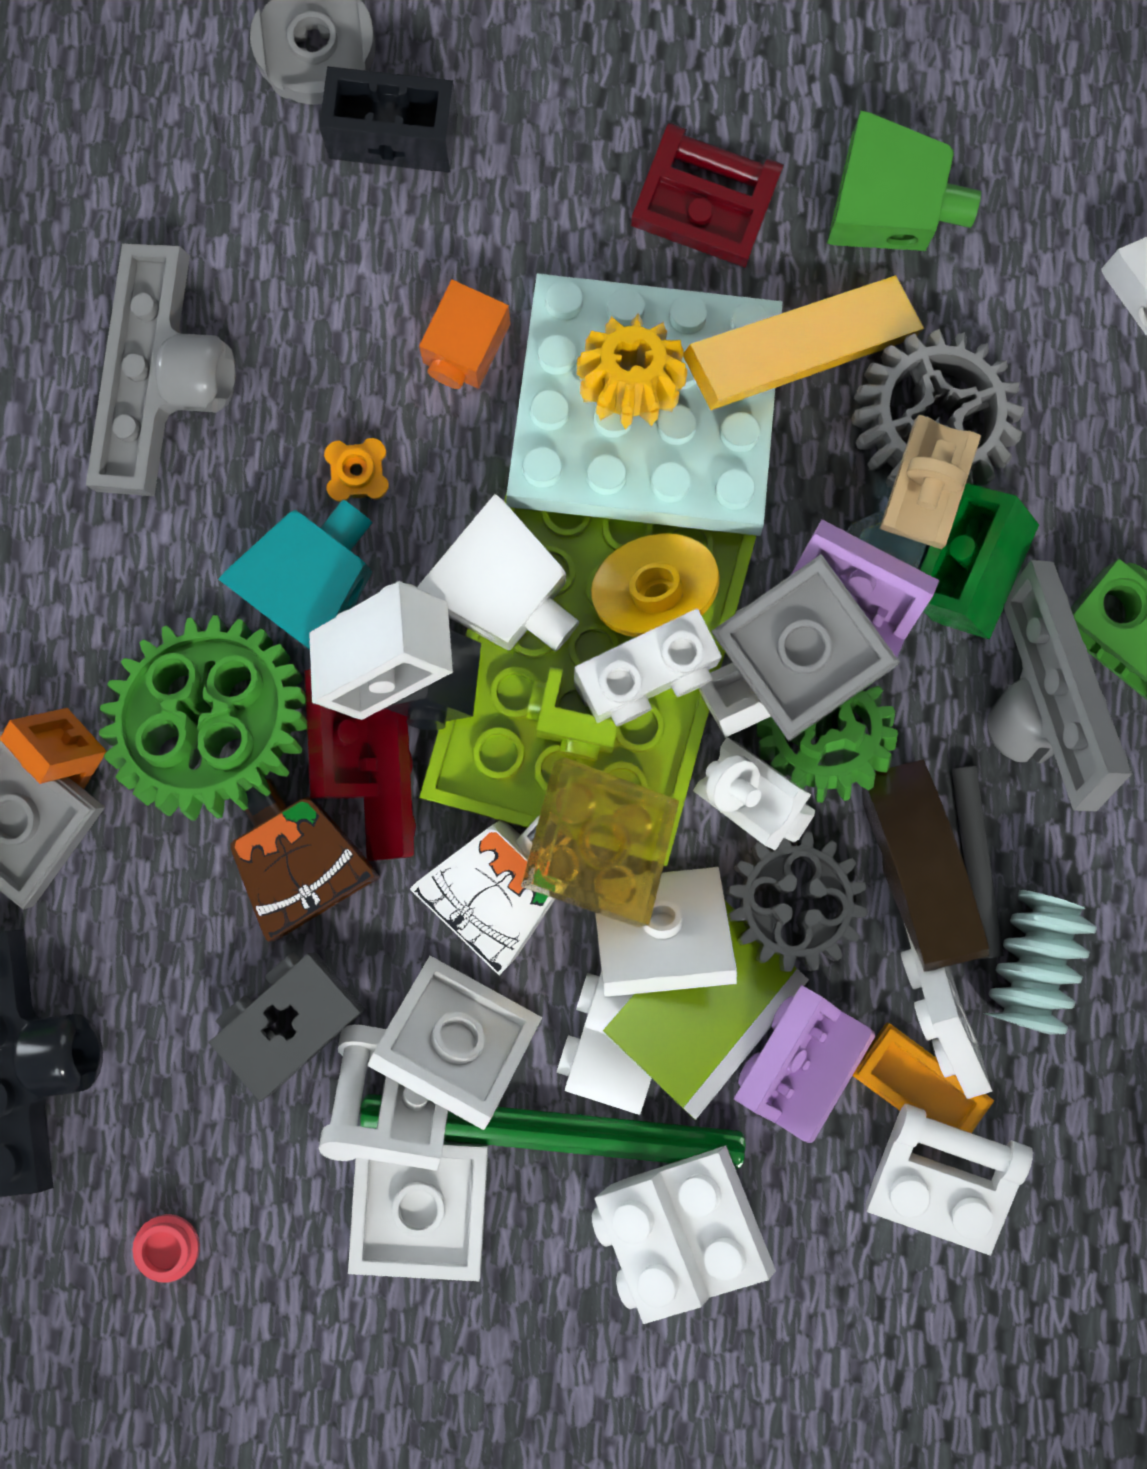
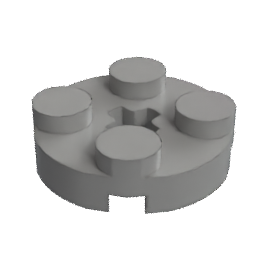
M271 0L265 5L262 12L258 8L251 23V47L262 76L279 96L292 99L298 103L322 104L327 66L369 71L374 62L376 41L372 20L365 4L361 0ZM312 29H319L321 38L329 39L327 45L322 46L321 50L316 52H308L307 48H299L297 46L298 42L307 40V31Z

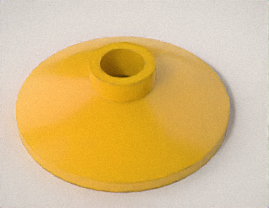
M652 534L622 545L603 561L594 576L591 597L597 615L606 626L620 634L638 637L697 608L701 615H703L716 598L720 584V575L713 554L699 541L679 534Z

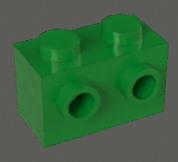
M966 483L946 546L943 549L930 546L920 571L939 580L933 597L923 611L931 620L944 626L990 640L1039 527V523L1016 495Z

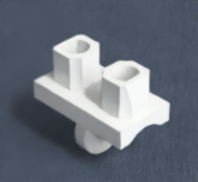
M726 737L721 745L718 761H713L708 765L706 769L707 776L701 779L693 790L751 836L773 850L777 849L783 838L792 842L798 841L815 814V809L806 804L811 794L728 737Z

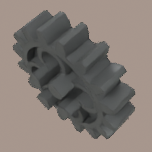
M804 832L797 841L796 846H791L790 840L783 838L777 849L772 853L765 845L760 842L751 848L757 863L752 865L739 861L734 867L739 876L745 879L743 885H733L726 888V895L740 900V908L727 914L728 921H743L747 928L740 934L737 942L740 945L757 941L760 947L757 951L756 960L760 963L768 961L774 953L778 954L780 971L791 972L797 957H801L807 971L818 970V953L821 952L831 961H838L843 956L836 942L839 939L857 942L860 937L856 930L849 926L850 920L868 915L866 908L855 905L853 902V895L867 889L866 882L850 883L847 874L856 865L855 860L851 858L837 863L833 859L837 843L832 840L823 845L819 850L814 849V840L811 832ZM795 859H803L809 863L811 875L801 886V896L808 900L830 896L836 901L838 912L833 919H826L820 910L816 909L799 912L796 917V924L802 931V937L797 945L790 946L783 941L781 929L786 922L792 919V907L787 904H778L770 908H762L754 900V891L758 885H767L774 894L779 895L794 891L797 886V878L791 872V865Z

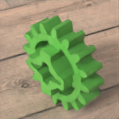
M880 686L870 688L867 691L862 690L790 740V742L799 746L800 751L797 755L787 744L784 734L772 717L766 718L757 723V736L762 738L759 741V757L761 760H773L770 766L785 777L789 775L791 781L802 789L805 786L813 787L816 802L823 803L827 795V789H837L843 801L850 800L853 783L857 782L861 787L869 791L874 787V770L887 773L890 768L892 754L889 751L895 750L898 730L891 728L894 723L895 709L893 706L879 707L883 693ZM855 712L861 717V719L864 721L866 725L855 720ZM838 721L837 729H833L835 723ZM866 727L868 729L869 735L865 733ZM819 737L820 739L815 744V738Z

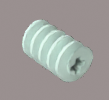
M1019 890V900L1033 909V912L1015 913L1011 916V923L1025 933L1026 936L1004 940V948L1019 960L1018 962L997 964V973L1009 981L1011 987L991 988L988 994L989 997L1001 1005L1004 1011L983 1014L1049 1035L1066 1034L1068 1026L1053 1016L1052 1012L1054 1009H1072L1075 1006V1001L1059 990L1060 984L1081 983L1083 977L1066 965L1067 960L1089 957L1090 951L1073 939L1075 934L1096 933L1097 926L1081 916L1082 909L1085 908L1080 905L1033 891Z

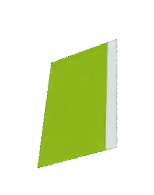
M725 901L727 914L735 910ZM728 921L737 969V984L634 994L602 1030L695 1120L770 1029L780 1005L788 997H794L800 986H804L809 980L795 966L791 972L780 971L778 954L774 953L765 963L758 962L756 955L760 944L757 941L740 945L737 942L740 934L747 929L743 921Z

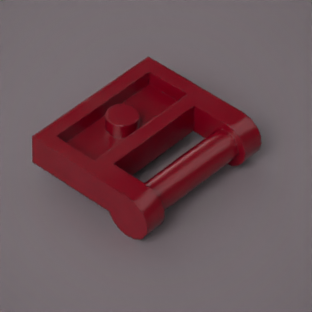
M669 122L633 211L631 226L746 268L782 174L784 164L769 158L763 164L686 136V128ZM677 159L754 187L755 190L753 195L749 196L675 169L673 166Z

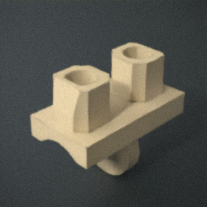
M918 415L914 421L879 529L943 549L947 544L981 435L971 431L949 428L931 418Z

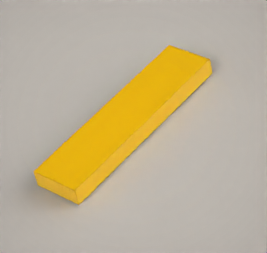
M895 275L691 343L683 353V357L710 410H714L884 350L890 345L901 344L907 336L913 333L918 335L924 327Z

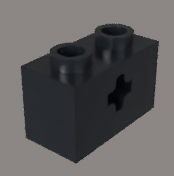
M327 66L319 128L329 159L451 172L458 117L453 80Z

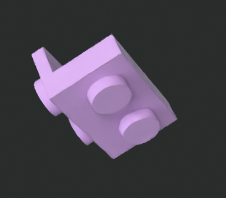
M821 519L791 575L822 554L891 651L898 657L905 638L933 597L939 580Z
M801 985L795 996L788 997L778 1008L772 1022L774 1031L762 1052L755 1053L744 1065L739 1076V1086L741 1087L734 1100L754 1113L778 1124L802 1141L812 1143L874 1040L875 1032L839 1010L822 996Z

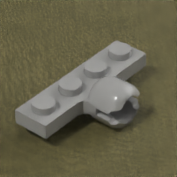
M122 243L86 486L96 492L155 496L165 423L169 415L178 410L217 413L229 404L233 396L236 367L232 349L215 335L180 333V320L190 255L180 246Z
M1030 560L1016 579L1004 606L1022 660V673L1020 679L1009 685L991 708L987 717L988 735L993 745L1004 756L1015 762H1027L1033 756L1037 763L1042 764L1054 755L1073 810L1097 812L1132 775L1054 562Z

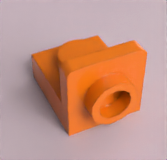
M68 708L12 719L8 722L0 737V740L19 760L22 767L39 784L69 777L84 789L107 752Z

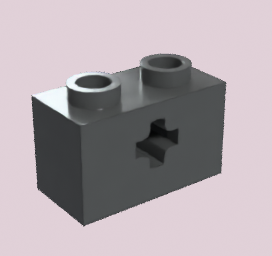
M295 952L288 955L265 976V979L272 985L253 1003L246 995L243 996L216 1020L223 1030L208 1043L259 1102L271 1096L338 1036L344 1027L350 1025L366 1010L317 952L308 953L302 959ZM274 1007L280 1011L293 1007L299 1015L291 1023L296 1031L295 1035L289 1030L279 1035L273 1031L271 1026L278 1019L273 1011Z

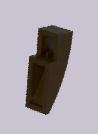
M924 759L890 767L887 773L874 771V787L869 791L862 787L863 805L882 852L884 875L924 972L989 956V945L966 868Z

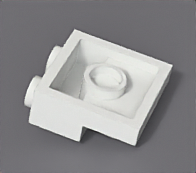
M697 608L575 666L574 685L584 706L589 705L597 723L612 717L615 725L620 726L650 711L652 707L648 699L672 688L676 697H680L712 681L713 678L709 669L716 667L722 656Z
M726 1146L628 1177L609 1185L594 1198L597 1204L592 1213L594 1232L603 1246L613 1245L622 1268L616 1276L619 1296L627 1308L633 1309L637 1307L643 1324L700 1308L710 1297L767 1281L776 1271Z

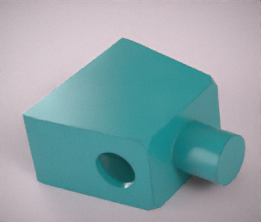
M343 499L321 527H318L297 510H293L234 562L218 580L310 650L309 633L336 618L339 613L353 608L372 574L368 565L352 553L351 550L373 522Z

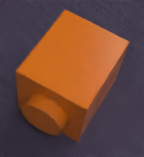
M451 279L419 344L423 364L430 366L427 373L438 382L454 389H461L464 382L479 389L511 324L509 305Z

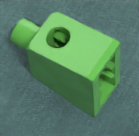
M860 111L851 135L827 244L926 251L936 232L939 221L967 228L973 226L980 204L981 190L947 183L954 150L950 145L870 112Z

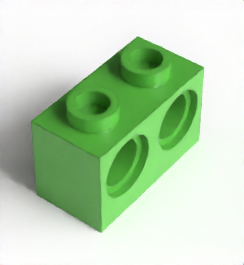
M1118 559L1099 572L1072 605L1071 610L1082 640L1086 645L1087 652L1147 700V570L1134 563L1125 564L1122 560ZM1106 594L1117 597L1123 603L1126 611L1123 623L1115 622L1107 616L1103 605Z

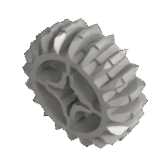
M940 329L930 333L926 345L913 333L904 340L902 351L890 345L884 349L881 355L882 364L871 363L864 374L869 384L860 385L854 396V399L864 407L855 410L852 415V424L860 428H871L862 433L856 440L858 449L867 450L876 446L879 450L868 462L869 470H879L886 462L894 468L886 479L888 487L893 488L907 445L905 441L909 439L916 417L918 415L924 416L931 405L938 406L937 412L941 408L945 409L948 414L954 412L944 426L957 430H963L962 423L969 420L974 413L980 411L984 413L985 427L983 438L979 448L976 450L966 483L973 485L974 480L976 483L986 486L995 478L993 467L1004 468L1010 462L1012 456L1006 447L1015 446L1022 436V431L1013 426L1012 423L1018 422L1024 416L1025 407L1007 402L1019 392L1020 382H1001L999 378L1008 368L1007 360L997 361L990 366L984 360L989 352L988 343L980 344L974 352H970L965 349L967 344L965 332L958 333L950 346L945 345L944 336ZM942 373L960 379L970 388H953L945 381ZM912 376L915 388L911 393L914 398L915 407L907 409L901 418L892 421L890 412L892 390L900 381Z

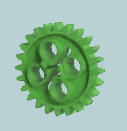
M213 615L206 631H202L195 620L190 617L186 620L184 635L179 637L166 625L162 627L164 644L156 648L144 639L140 641V647L145 658L140 663L132 659L123 658L121 663L130 673L127 681L109 680L107 684L119 696V700L100 705V711L111 721L115 722L99 730V736L109 745L113 746L104 754V758L113 767L120 769L115 777L129 790L134 788L133 795L147 806L155 801V806L167 816H171L179 806L180 811L187 818L196 821L202 805L205 804L207 810L219 819L223 817L225 800L230 798L244 811L248 809L247 790L254 787L266 796L271 793L269 785L264 778L270 771L277 775L288 776L290 772L280 760L282 754H301L302 747L290 733L307 729V720L300 712L295 711L306 705V694L301 687H295L303 680V677L294 664H288L291 658L280 644L272 646L273 641L263 629H259L252 634L251 630L241 619H237L228 631L227 626L220 617ZM211 666H213V667L211 668L210 673H209L208 678H207L208 669H209ZM189 675L187 684L182 690L175 694H168L170 685L175 679ZM251 679L249 687L238 696L229 697L231 690L237 683ZM179 736L176 746L165 755H159L161 746L168 739ZM241 738L240 746L234 754L226 758H220L222 748L228 742ZM202 756L200 767L194 769L198 765L200 757Z

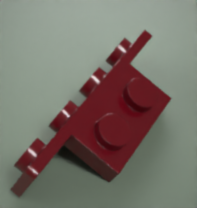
M311 669L305 670L310 798H364L367 859L369 861H381L413 857L416 823L412 813L411 772L413 761L409 751L407 716L384 708L360 720L312 703Z

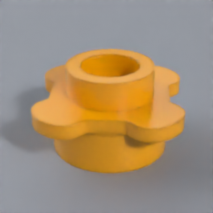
M368 438L362 444L346 445L342 441H334L326 447L324 458L331 468V480L327 483L326 489L334 501L341 502L342 499L347 501L350 497L364 498L367 496L370 499L378 500L387 493L389 483L383 476L382 460L386 457V448L380 440ZM354 465L362 467L360 475L355 476L351 474V468Z

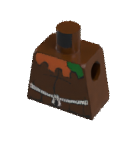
M269 778L266 779L271 791L268 796L260 793L254 787L246 791L248 809L244 811L254 828L230 843L231 852L267 942L278 941L381 878L374 866L316 799L307 796L287 807Z

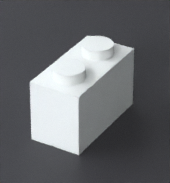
M401 581L384 587L379 593L355 607L339 613L336 618L309 633L312 703L360 720L453 673L447 602L419 590L414 585Z

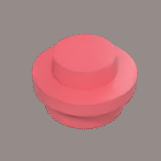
M173 1214L159 1215L150 1219L139 1229L133 1242V1258L137 1268L147 1278L162 1283L173 1282L185 1276L195 1265L200 1251L199 1237L195 1228L186 1219Z

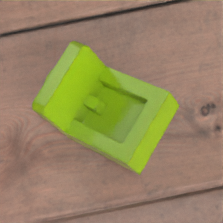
M550 667L547 683L534 681L526 718L538 720L536 727L537 737L561 742L560 753L581 759L596 761L599 751L612 753L618 726L615 725L613 720L605 719L597 723L593 715L557 708L563 680V669Z

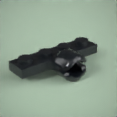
M23 929L0 932V1197L33 1194L54 1188L44 1110L46 1099L49 1096L72 1094L89 1089L98 1078L103 1063V1046L100 1035L95 1025L83 1015L69 1014L41 1018L35 1014L31 1000Z

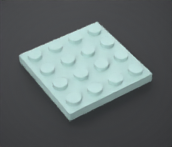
M537 273L506 504L512 508L761 536L765 517L775 388L710 410L683 357L682 362L686 364L685 368L688 370L685 386L679 391L678 404L673 408V411L669 412L659 409L658 420L654 422L652 427L641 416H633L632 424L625 430L621 424L619 414L613 413L600 421L599 416L596 414L597 402H583L580 394V383L582 380L579 379L576 373L577 359L581 356V352H585V342L590 331L605 333L606 323L609 322L611 316L624 327L630 326L632 319H634L637 313H639L644 323L643 327L651 329L664 321L667 330L666 340H681V346L685 352L691 343L781 314L783 301Z

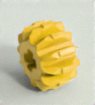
M639 313L632 319L630 326L624 327L611 316L609 322L606 323L605 333L590 331L585 342V352H581V356L577 359L576 373L579 379L582 380L580 383V394L583 402H597L596 414L599 416L600 421L613 413L619 414L621 424L625 430L632 424L633 416H641L652 427L654 422L658 420L659 409L672 412L673 408L678 404L679 391L686 384L688 372L687 368H685L686 364L682 362L684 350L681 346V340H666L667 330L664 321L651 329L644 328V323Z

